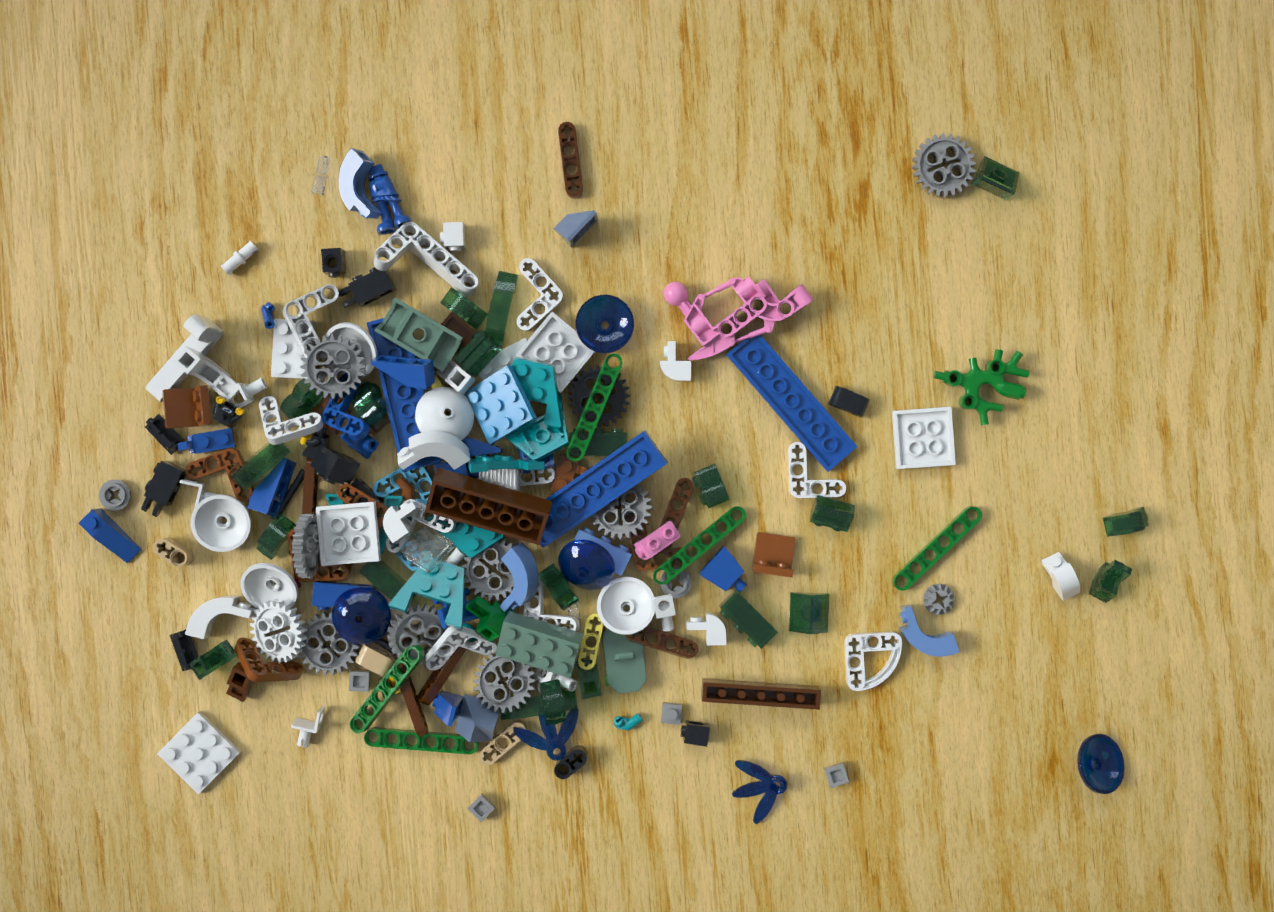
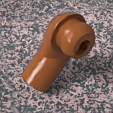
M401 476L396 481V484L402 488L404 501L414 500L415 487Z

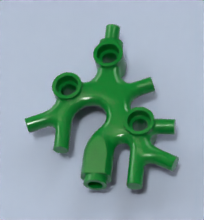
M995 349L993 360L989 361L985 366L986 371L979 368L977 358L975 357L969 359L970 371L968 373L961 374L956 370L935 371L933 378L942 380V383L949 387L962 386L965 389V394L959 398V406L965 410L975 409L979 414L981 425L989 424L987 412L990 410L1002 412L1003 405L985 401L980 397L979 389L983 384L992 385L999 394L1007 398L1019 400L1025 397L1026 387L1004 380L1005 374L1028 378L1029 370L1017 367V363L1023 356L1021 352L1016 351L1007 363H1004L1002 361L1003 350ZM992 365L996 366L995 371L992 369ZM950 376L954 377L953 382L950 381ZM966 398L969 400L968 405L965 404Z

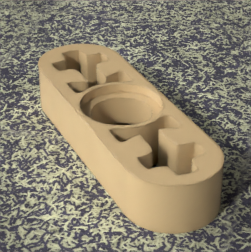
M515 721L481 750L479 754L480 761L485 765H491L525 737L527 733L526 724L522 721ZM516 726L517 728H519V727L521 726V727H522V731H521L522 734H521V735H520L519 733L515 734V735L513 736V739H514L515 741H512V738H511L510 735L514 732V730H515L514 727ZM500 738L508 740L509 745L506 748H501L498 745ZM495 747L496 751L492 754V759H485V751L489 753Z

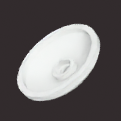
M347 322L339 323L328 330L325 335L328 340H330L331 335H334L335 340L342 336V342L349 339V346L354 343L357 345L354 351H362L358 357L365 358L360 364L365 365L366 368L361 369L360 372L367 376L374 370L375 366L371 365V360L378 357L374 340L366 330L356 324ZM346 352L339 353V362L347 361L348 354ZM332 362V366H333L334 369H336V368L350 369V368H351L350 365L338 366V365H335L334 362ZM343 371L340 375H344L347 372Z
M438 387L428 391L421 397L416 406L415 421L421 433L440 431L463 440L472 429L474 412L470 401L465 395L453 388ZM444 411H450V416H446Z
M217 494L203 499L195 507L191 516V529L196 540L205 548L216 552H227L238 548L245 542L251 530V517L245 505L238 499L229 495ZM221 517H225L227 522H222Z
M257 563L247 568L241 577V591L246 600L257 609L259 605L270 600H284L285 605L291 603V608L297 601L298 587L295 580L286 570L277 565Z
M633 577L616 578L606 584L598 596L597 612L604 626L614 633L620 635L636 634L645 629L654 617V595L651 589L639 579ZM625 606L630 607V610L628 612H625L623 610Z

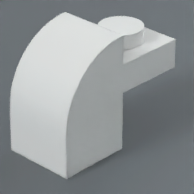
M668 341L667 346H664V358H667V361H660V368L663 374L673 381L690 382L691 361H676V341Z
M451 360L445 372L439 369L436 371L449 385L463 395L476 380L453 360Z
M407 501L400 506V510L398 506H391L386 511L383 518V527L392 543H399L414 533L406 519L421 509L418 502Z
M1059 552L1041 560L1043 567L1052 578L1053 588L1062 601L1080 593V583L1070 563L1064 560Z
M705 612L706 620H702V617L699 616L690 617V620H686L687 630H706L707 646L726 645V629L722 620L717 615Z

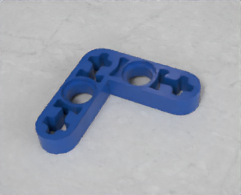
M348 373L342 375L339 381H347ZM356 382L355 386L357 387V389L359 387V383ZM350 388L351 395L343 392L344 399L342 403L338 404L339 394H336L335 399L330 398L322 414V421L334 429L362 439L369 433V425L361 419L345 413L357 391ZM331 416L337 417L336 421L330 419ZM348 419L347 426L342 427L344 420ZM355 425H356L357 427H360L361 429H360V430H355L354 427H355Z

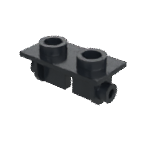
M160 414L146 421L147 425L145 428L171 455L178 450L177 443L185 442L173 428H166L165 419Z
M186 629L169 635L182 672L201 665L191 636L185 635Z

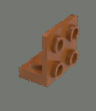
M201 385L195 388L162 390L165 426L167 429L199 427L211 424L208 385Z
M757 532L752 571L793 578L792 561L795 537Z

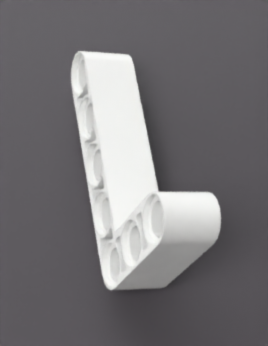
M414 222L404 223L375 251L374 266L379 271L388 270L410 250L461 295L470 297L474 295L477 289L478 278ZM406 232L412 233L413 236L407 235ZM396 244L399 245L401 248H395L392 245ZM420 245H426L428 248H422ZM385 257L387 261H382L379 258ZM435 258H441L443 261H437ZM450 270H454L458 274H452ZM464 283H470L472 287H467Z
M325 285L287 303L283 308V315L305 358L308 355L304 353V350L309 351L306 347L307 342L312 341L316 345L315 339L319 340L306 314L328 305L338 298V289L333 285ZM325 289L332 291V299L325 298ZM308 297L315 300L313 308L308 307L306 304ZM292 305L297 308L298 313L296 316L288 313L289 306ZM299 323H303L306 326L307 331L305 334L298 332L297 326ZM321 352L318 358L325 362L328 356L326 352ZM331 365V366H324V368H323V369H326V368L331 369L332 372H334V368H333L332 365ZM327 372L319 374L318 379L320 382H324L328 376Z
M194 314L184 323L183 327L191 335L146 386V390L158 401L163 402L162 390L176 389L189 375L173 362L184 347L193 348L206 355L223 335L224 331L209 318Z

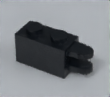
M374 267L369 270V274L365 276L361 274L352 278L353 282L348 283V287L338 291V297H343L351 292L354 295L353 298L342 303L343 307L347 308L356 303L363 307L397 290L388 271H379Z
M170 461L157 463L153 470L155 474L152 480H149L145 486L146 492L144 496L146 498L141 510L146 512L152 502L155 501L157 503L152 512V515L155 517L159 516L164 506L172 505L182 485L180 480L186 477L185 469Z

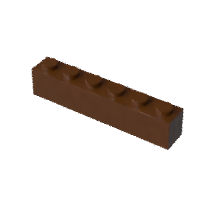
M702 678V702L820 710L821 689L818 686Z

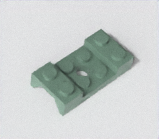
M394 297L385 318L375 329V332L419 358L433 360L434 367L443 372L447 369L464 340L463 337ZM417 329H422L425 333L424 338L421 340L414 338V332Z

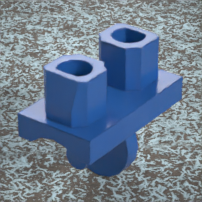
M355 425V427H354L355 430H360V429H361L360 427H357L356 425ZM343 433L340 437L348 444V447L355 449L366 459L370 458L379 445V442L368 434L362 439Z

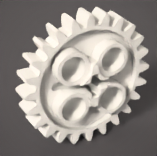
M278 599L259 605V608L254 610L256 615L251 616L255 622L250 623V626L254 627V630L250 631V633L255 634L252 641H257L256 648L261 647L260 654L266 653V659L272 657V662L278 660L279 663L283 661L288 662L298 657V654L302 652L301 648L306 646L303 640L307 639L303 635V632H306L307 629L302 628L305 621L299 620L302 615H296L297 608L291 609V603L285 605L284 600L278 601ZM286 626L291 627V629L278 632L271 636L266 635V633L281 629Z

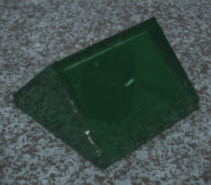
M984 156L971 184L1007 200L1016 192L1020 172Z
M790 592L789 631L805 634L828 633L829 593Z

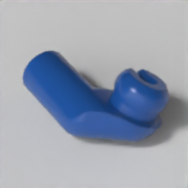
M267 302L261 307L264 324L268 329H272L275 325L273 314L271 313L275 310V306L271 302Z

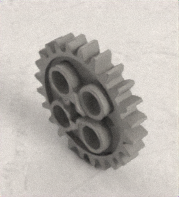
M942 133L938 139L935 134L932 137V141L927 138L925 140L926 145L921 143L919 145L921 150L915 151L918 157H914L912 161L917 164L913 165L911 169L917 170L913 177H919L916 184L923 183L921 190L928 188V195L934 191L935 197L942 193L943 198H945L949 192L952 197L955 195V190L960 193L962 192V187L966 188L968 186L966 181L970 182L973 180L969 174L976 172V170L971 168L976 164V162L971 161L975 154L968 153L971 147L965 149L966 141L961 144L959 143V136L952 140V134L945 138L944 133ZM946 150H952L954 157H948ZM927 156H933L936 162L930 163L927 160ZM957 159L960 160L959 163L950 164V165L947 166L946 168H945V167H940V168H938V169H936V170H934V171H931V172H928V171H927V169H931V168H936V167H938L941 163H942L943 165H945V164H948V163H950V162H952V161H954V160H957ZM952 168H957L960 171V175L955 176L952 173ZM939 174L941 182H936L933 175Z
M331 335L330 340L323 336V342L315 339L316 346L309 344L311 351L304 350V353L308 356L307 358H301L306 363L300 366V368L306 370L301 376L308 377L304 383L312 384L309 388L311 391L317 388L316 395L324 392V398L331 394L332 399H335L336 394L343 398V392L351 395L350 388L357 390L355 383L362 384V381L358 378L359 376H365L360 370L366 368V366L360 364L365 358L358 357L362 351H354L357 346L355 343L349 346V339L342 342V336L335 340L334 335ZM321 352H326L328 355L327 361L319 362L318 355ZM346 352L348 354L347 361L339 362V353ZM332 362H334L335 365H350L351 368H336L332 372L331 369H316L315 366H331ZM343 371L347 372V381L340 382L338 375ZM321 372H327L328 379L326 382L322 383L319 381L318 376Z
M637 484L623 493L622 505L625 507V509H622L623 525L620 526L621 513L618 511L621 508L620 496L616 498L614 503L607 504L591 515L592 519H597L593 524L599 526L598 531L603 532L605 530L604 535L608 537L611 534L613 540L618 535L621 541H623L624 535L631 539V533L638 536V529L644 531L642 525H649L646 518H652L648 511L653 510V507L648 505L652 502V499L646 498L649 492H643L645 487L643 485L638 487ZM635 495L634 502L627 503L628 496ZM611 514H615V521L608 523V517ZM635 514L634 521L627 522V516Z
M301 514L299 521H296L297 527H294L295 534H293L294 539L292 542L294 557L292 561H295L294 568H296L298 577L313 578L316 575V570H319L318 564H320L317 516L314 514Z
M504 539L501 544L497 542L473 559L464 557L468 561V564L462 565V567L467 568L465 576H468V578L465 580V583H471L468 588L469 590L476 589L474 595H478L481 592V598L484 599L488 595L489 601H492L493 596H495L499 601L500 595L507 598V592L511 593L513 591V576L510 571L505 572L503 570L504 563L501 560L510 548L513 547V543L506 546L507 540ZM491 550L496 552V558L493 561H489L487 558V554ZM480 559H484L492 566L497 565L496 569L506 575L508 579H503L497 573H491V568L480 562ZM479 566H483L485 569V573L481 577L476 575V569ZM495 577L500 579V586L498 588H493L491 585V581Z
M417 603L415 609L409 605V611L406 613L402 612V615L395 614L397 621H390L393 627H388V632L390 633L387 635L390 641L388 644L392 648L393 654H397L398 658L409 646L428 644L423 648V660H425L426 654L447 629H442L434 605L428 609L427 603L423 605V608H420L419 603ZM414 620H420L419 623L415 625L411 624ZM437 627L435 631L429 632L430 628ZM410 637L408 641H402L403 638ZM412 649L411 657L417 659L418 653L415 649Z
M323 612L321 617L316 614L314 615L315 621L310 618L307 620L309 625H302L303 628L307 629L306 632H303L307 639L303 640L306 646L301 648L303 653L299 655V658H306L303 664L309 662V670L316 667V674L323 670V675H326L328 671H330L331 675H334L336 670L341 673L343 667L346 669L350 667L348 662H355L352 656H358L359 654L355 649L361 647V645L356 644V641L361 638L354 635L358 632V629L352 630L351 628L354 623L348 625L347 618L341 620V613L336 617L334 612H331L329 617L326 612ZM327 625H330L334 628V633L332 635L327 633ZM312 637L318 639V647L312 645ZM330 640L332 643L327 647L326 643ZM339 640L346 643V649L339 648ZM325 652L330 654V662L324 660L323 654Z
M489 654L490 660L488 661L483 658L482 660L485 665H478L481 671L474 673L479 676L478 679L473 680L474 683L478 684L474 690L480 691L476 697L479 699L484 698L481 704L486 705L488 703L487 709L491 710L494 707V712L496 713L501 709L502 713L506 714L507 708L511 713H514V707L521 710L520 703L527 705L526 697L532 698L529 692L536 690L531 686L537 683L536 680L532 679L536 672L530 671L533 668L532 666L497 655L494 657L492 654ZM509 663H512V665H513L512 671L509 672V673H506V672H505V667H506V665L509 664ZM497 666H499L502 676L508 679L506 683L512 690L513 697H511L508 687L502 684L504 680L498 673ZM495 673V681L489 683V675ZM517 680H521V682H522L521 688L518 689V690H515V688H514L515 682H516ZM500 690L505 691V697L502 700H499L497 697Z

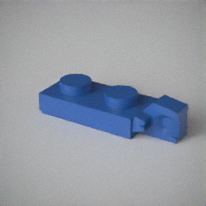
M233 428L193 434L187 437L188 441L177 443L179 451L190 449L191 454L236 447Z

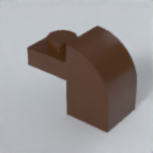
M240 661L233 667L226 684L229 685L226 694L244 702L254 681L248 679Z

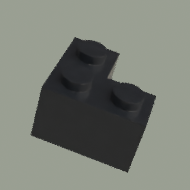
M320 445L310 466L316 470L315 473L324 477L325 481L334 485L336 482L344 485V483L351 484L361 463L350 456Z

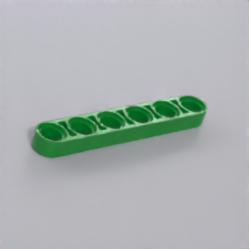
M609 354L604 361L567 449V457L571 461L577 462L582 460L622 368L623 361L618 354ZM611 357L619 359L618 367L611 368L608 365ZM609 375L612 378V383L609 386H603L600 381L602 376ZM596 393L603 394V403H594L593 396ZM593 411L596 413L597 418L594 422L586 420L585 415L587 412ZM581 429H586L589 432L588 439L584 441L578 438V432ZM574 447H578L581 450V456L577 459L572 458L570 455V450Z
M739 506L730 508L656 568L652 575L654 582L664 585L671 581L741 524L746 517L745 510ZM733 510L741 512L742 517L740 520L736 521L732 518ZM719 522H724L727 525L724 533H720L716 528ZM704 534H709L712 537V542L709 545L702 543L701 538ZM689 546H694L697 549L696 556L689 557L686 550ZM675 558H679L682 561L681 568L677 570L671 565L672 560ZM660 570L665 571L667 574V578L663 582L658 581L656 578V574Z
M973 506L965 508L894 575L892 579L893 586L901 591L910 588L981 520L982 512L980 509ZM973 509L977 512V518L970 521L967 513ZM956 523H961L963 526V531L960 534H956L953 531V526ZM942 536H946L949 539V544L946 547L939 545V539ZM931 549L935 552V557L932 560H927L925 552ZM914 563H919L921 566V570L917 574L911 572V565ZM900 576H904L907 579V583L903 587H899L896 582Z
M412 645L404 650L352 717L350 728L354 733L359 734L369 729L423 660L424 650L421 646ZM412 649H415L417 651V659H413L411 657L410 653ZM401 663L405 664L407 668L405 674L400 671ZM390 677L394 678L396 682L395 687L389 685ZM379 691H381V692L384 693V695H385L384 701L379 700V698H378V692H379ZM368 705H371L373 707V715H370L368 713ZM357 719L362 720V729L358 728L356 724Z
M373 727L364 735L365 743L371 747L468 755L475 753L479 747V742H474L475 748L468 750L464 744L467 740L460 734L429 732L419 737L414 730ZM376 732L379 736L378 741H370L369 733ZM391 733L396 734L398 742L390 743L388 735ZM414 735L417 738V744L410 745L407 742V737ZM428 737L436 739L437 743L434 747L427 745L426 739ZM446 739H454L456 746L448 748L445 744Z

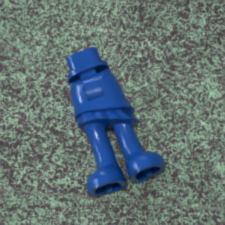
M382 164L373 166L369 171L370 176L368 177L371 199L382 213V223L377 226L376 230L378 235H386L396 232V228L399 229L404 223L412 222L411 217L403 214L399 206L402 200L398 198L399 194L396 192L388 172L384 171ZM387 203H389L390 206H391V209H392V212H393V215H394V218H395V220H394L395 225H394V223H393V221H392V219H391L390 213H389V211H388V208H387V205H386Z

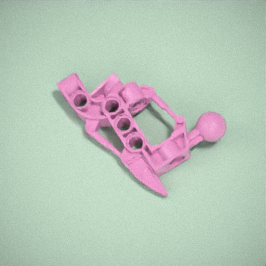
M749 276L744 280L741 277L731 278L729 281L705 294H698L692 305L687 300L688 290L681 282L669 283L663 292L665 301L669 305L678 306L685 315L683 321L703 346V348L692 354L688 360L711 357L733 346L734 343L748 338L751 339L764 333H770L775 321H781L791 316L814 300L804 285L801 284L780 301L765 279L758 284H754ZM732 287L744 304L713 327L701 312L704 300L716 292ZM759 299L763 302L761 310L753 309L752 303L754 300ZM787 303L790 305L791 311L789 314L781 313V304ZM740 311L746 312L748 315V319L742 323L736 318ZM756 317L764 320V328L735 339V333ZM724 323L732 326L730 334H723L721 332V326Z

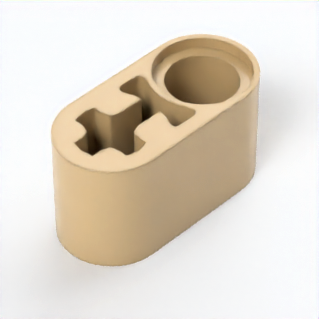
M173 538L159 539L153 545L156 555L176 567L188 565L193 561V552ZM180 552L185 556L184 562L179 560Z
M364 643L355 662L384 677L397 659L373 645Z

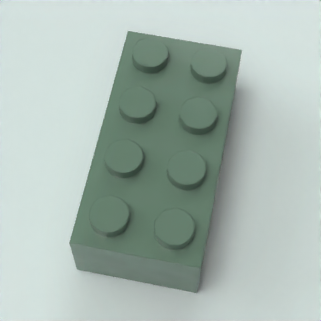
M509 611L503 621L496 655L571 678L576 667L584 634Z

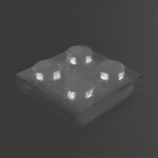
M424 524L399 549V553L429 574L455 545L454 542Z

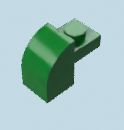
M480 596L469 601L465 609L480 619L475 632L489 642L500 637L503 621L506 618L500 604L497 601L489 604Z

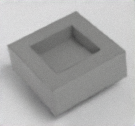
M351 670L349 691L369 692L371 671Z
M663 702L661 723L680 725L682 704Z
M843 762L824 768L831 788L849 783Z
M482 793L468 807V810L482 822L496 806Z

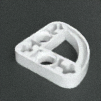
M889 631L854 633L846 636L844 641L846 681L850 689L862 691L873 688L891 675L898 664L902 650V639L899 634ZM873 636L877 637L878 644L875 647H870L868 639ZM881 636H883L884 640H890L891 636L897 639V642H894L893 646L889 642H883L884 647H882ZM852 638L859 641L858 644H855V651H860V654H849V651L853 652V647L849 644ZM892 650L886 665L876 675L865 680L864 652ZM858 657L860 659L859 666L851 667L850 659ZM850 671L857 672V678L861 680V682L857 683V686L851 683L854 680V673H850Z

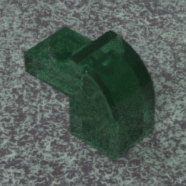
M452 287L440 302L475 329L479 328L488 313Z
M1144 507L1103 517L1107 537L1138 532L1149 526L1148 516L1145 513Z
M281 513L261 534L257 541L259 544L256 549L272 560L277 555L281 545L287 540L288 533L296 527V524Z
M1117 560L1112 561L1110 564L1105 562L1095 575L1089 594L1107 603L1117 596L1119 584L1131 575L1132 568Z
M554 563L538 573L540 580L548 588L553 599L563 611L579 601L573 587Z
M226 639L210 651L196 658L189 665L197 678L201 680L231 661L237 654Z
M590 659L582 660L585 663V667H588V664L593 662ZM577 661L582 699L586 700L603 696L597 662L592 670L587 671L583 670Z
M559 679L540 683L545 725L565 722L566 711Z

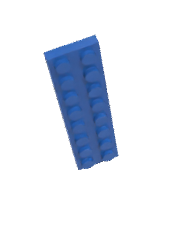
M384 318L367 322L369 334L375 342L378 356L390 355L416 358V355L375 332L376 327ZM378 369L399 453L401 449L409 446L410 437L421 433L415 421V410L425 391L407 387ZM436 456L424 457L402 470V472L438 464L442 461L440 457Z
M761 335L742 340L726 354L729 360L827 472L857 448V445Z
M646 430L546 498L552 501V505L540 541L542 548L668 463Z

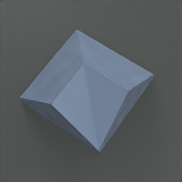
M592 210L567 214L553 229L572 247L598 220L597 213Z
M465 694L455 731L470 743L492 741L500 711L498 713L494 712V707L491 710L487 709L488 703L486 705L481 704L483 698L479 699L476 696Z

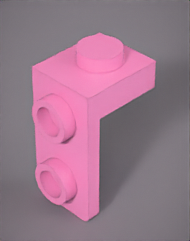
M669 521L647 537L633 544L635 552L640 558L647 560L679 539L681 535L673 523Z

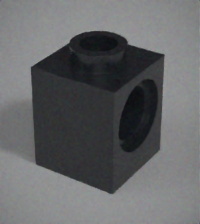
M342 248L321 249L322 272L329 275L330 278L341 277V274H346L345 250ZM333 259L338 260L335 268L330 267V262Z
M686 720L685 726L682 725L680 737H684L685 744L707 747L710 725L709 723Z

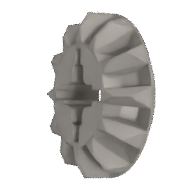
M109 480L102 485L99 491V499L105 508L113 511L121 510L128 506L127 504L131 499V490L128 488L127 483L120 480ZM112 491H119L120 493L118 494V496L120 497V499L115 498L112 500V497L114 496Z
M685 570L678 574L680 575L679 582L683 587L676 585L671 590L672 583L670 581L667 584L660 585L665 595L671 594L673 598H680L688 593L691 587V579ZM666 572L662 574L660 582L666 580Z
M944 584L931 585L924 593V605L933 614H947L953 608L955 602L954 593ZM936 592L941 597L946 596L942 600V605H940L938 602L933 603L937 599Z

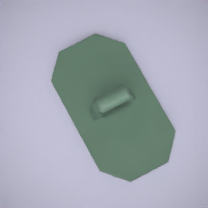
M607 628L603 633V644L608 684L618 693L637 692L646 681L643 645L630 642L625 638V635L614 633ZM632 634L631 637L634 638L636 635L641 636V634Z

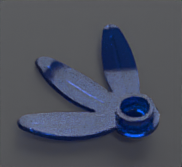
M540 705L539 720L546 739L535 732L519 727L514 728L513 732L527 745L547 751L550 759L555 761L561 760L566 754L564 744L572 735L577 724L578 707L574 706L570 709L557 734L551 714L544 705ZM559 748L560 752L558 754H554V749Z
M737 760L735 762L737 768L761 780L744 784L732 792V796L736 798L751 797L765 793L758 803L753 817V822L758 824L772 809L777 794L784 793L788 784L781 775L772 776L767 770L755 763Z

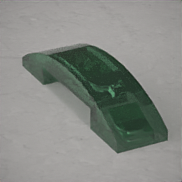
M502 271L498 273L488 312L483 347L502 350L508 316L518 279L516 274Z
M564 690L532 696V698L526 697L528 704L520 703L521 710L514 707V713H511L507 708L506 714H503L502 711H500L501 720L578 709L576 691Z

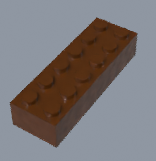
M437 468L425 512L540 545L552 501Z

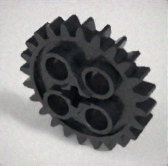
M597 365L596 370L589 366L588 373L582 369L583 376L581 377L576 374L578 381H571L574 388H568L569 391L573 392V395L567 396L568 399H573V402L568 405L575 406L572 414L579 413L577 420L581 418L584 411L582 401L589 398L592 390L587 389L586 384L591 379L597 380L601 371L599 365ZM619 373L614 384L616 392L610 395L607 401L612 406V410L608 414L602 413L598 422L599 428H601L602 423L609 427L610 420L615 424V417L617 416L622 419L620 412H627L623 406L630 404L625 401V398L630 397L629 394H625L629 387H623L626 379L619 380L621 373ZM609 375L602 376L601 380H604V386L612 383V378ZM600 399L599 404L603 403L604 399ZM589 411L586 413L585 418L587 421L594 422L597 415L593 411Z

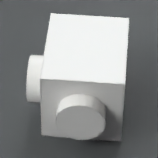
M463 222L443 223L440 241L450 252H460L462 248H466L465 224Z

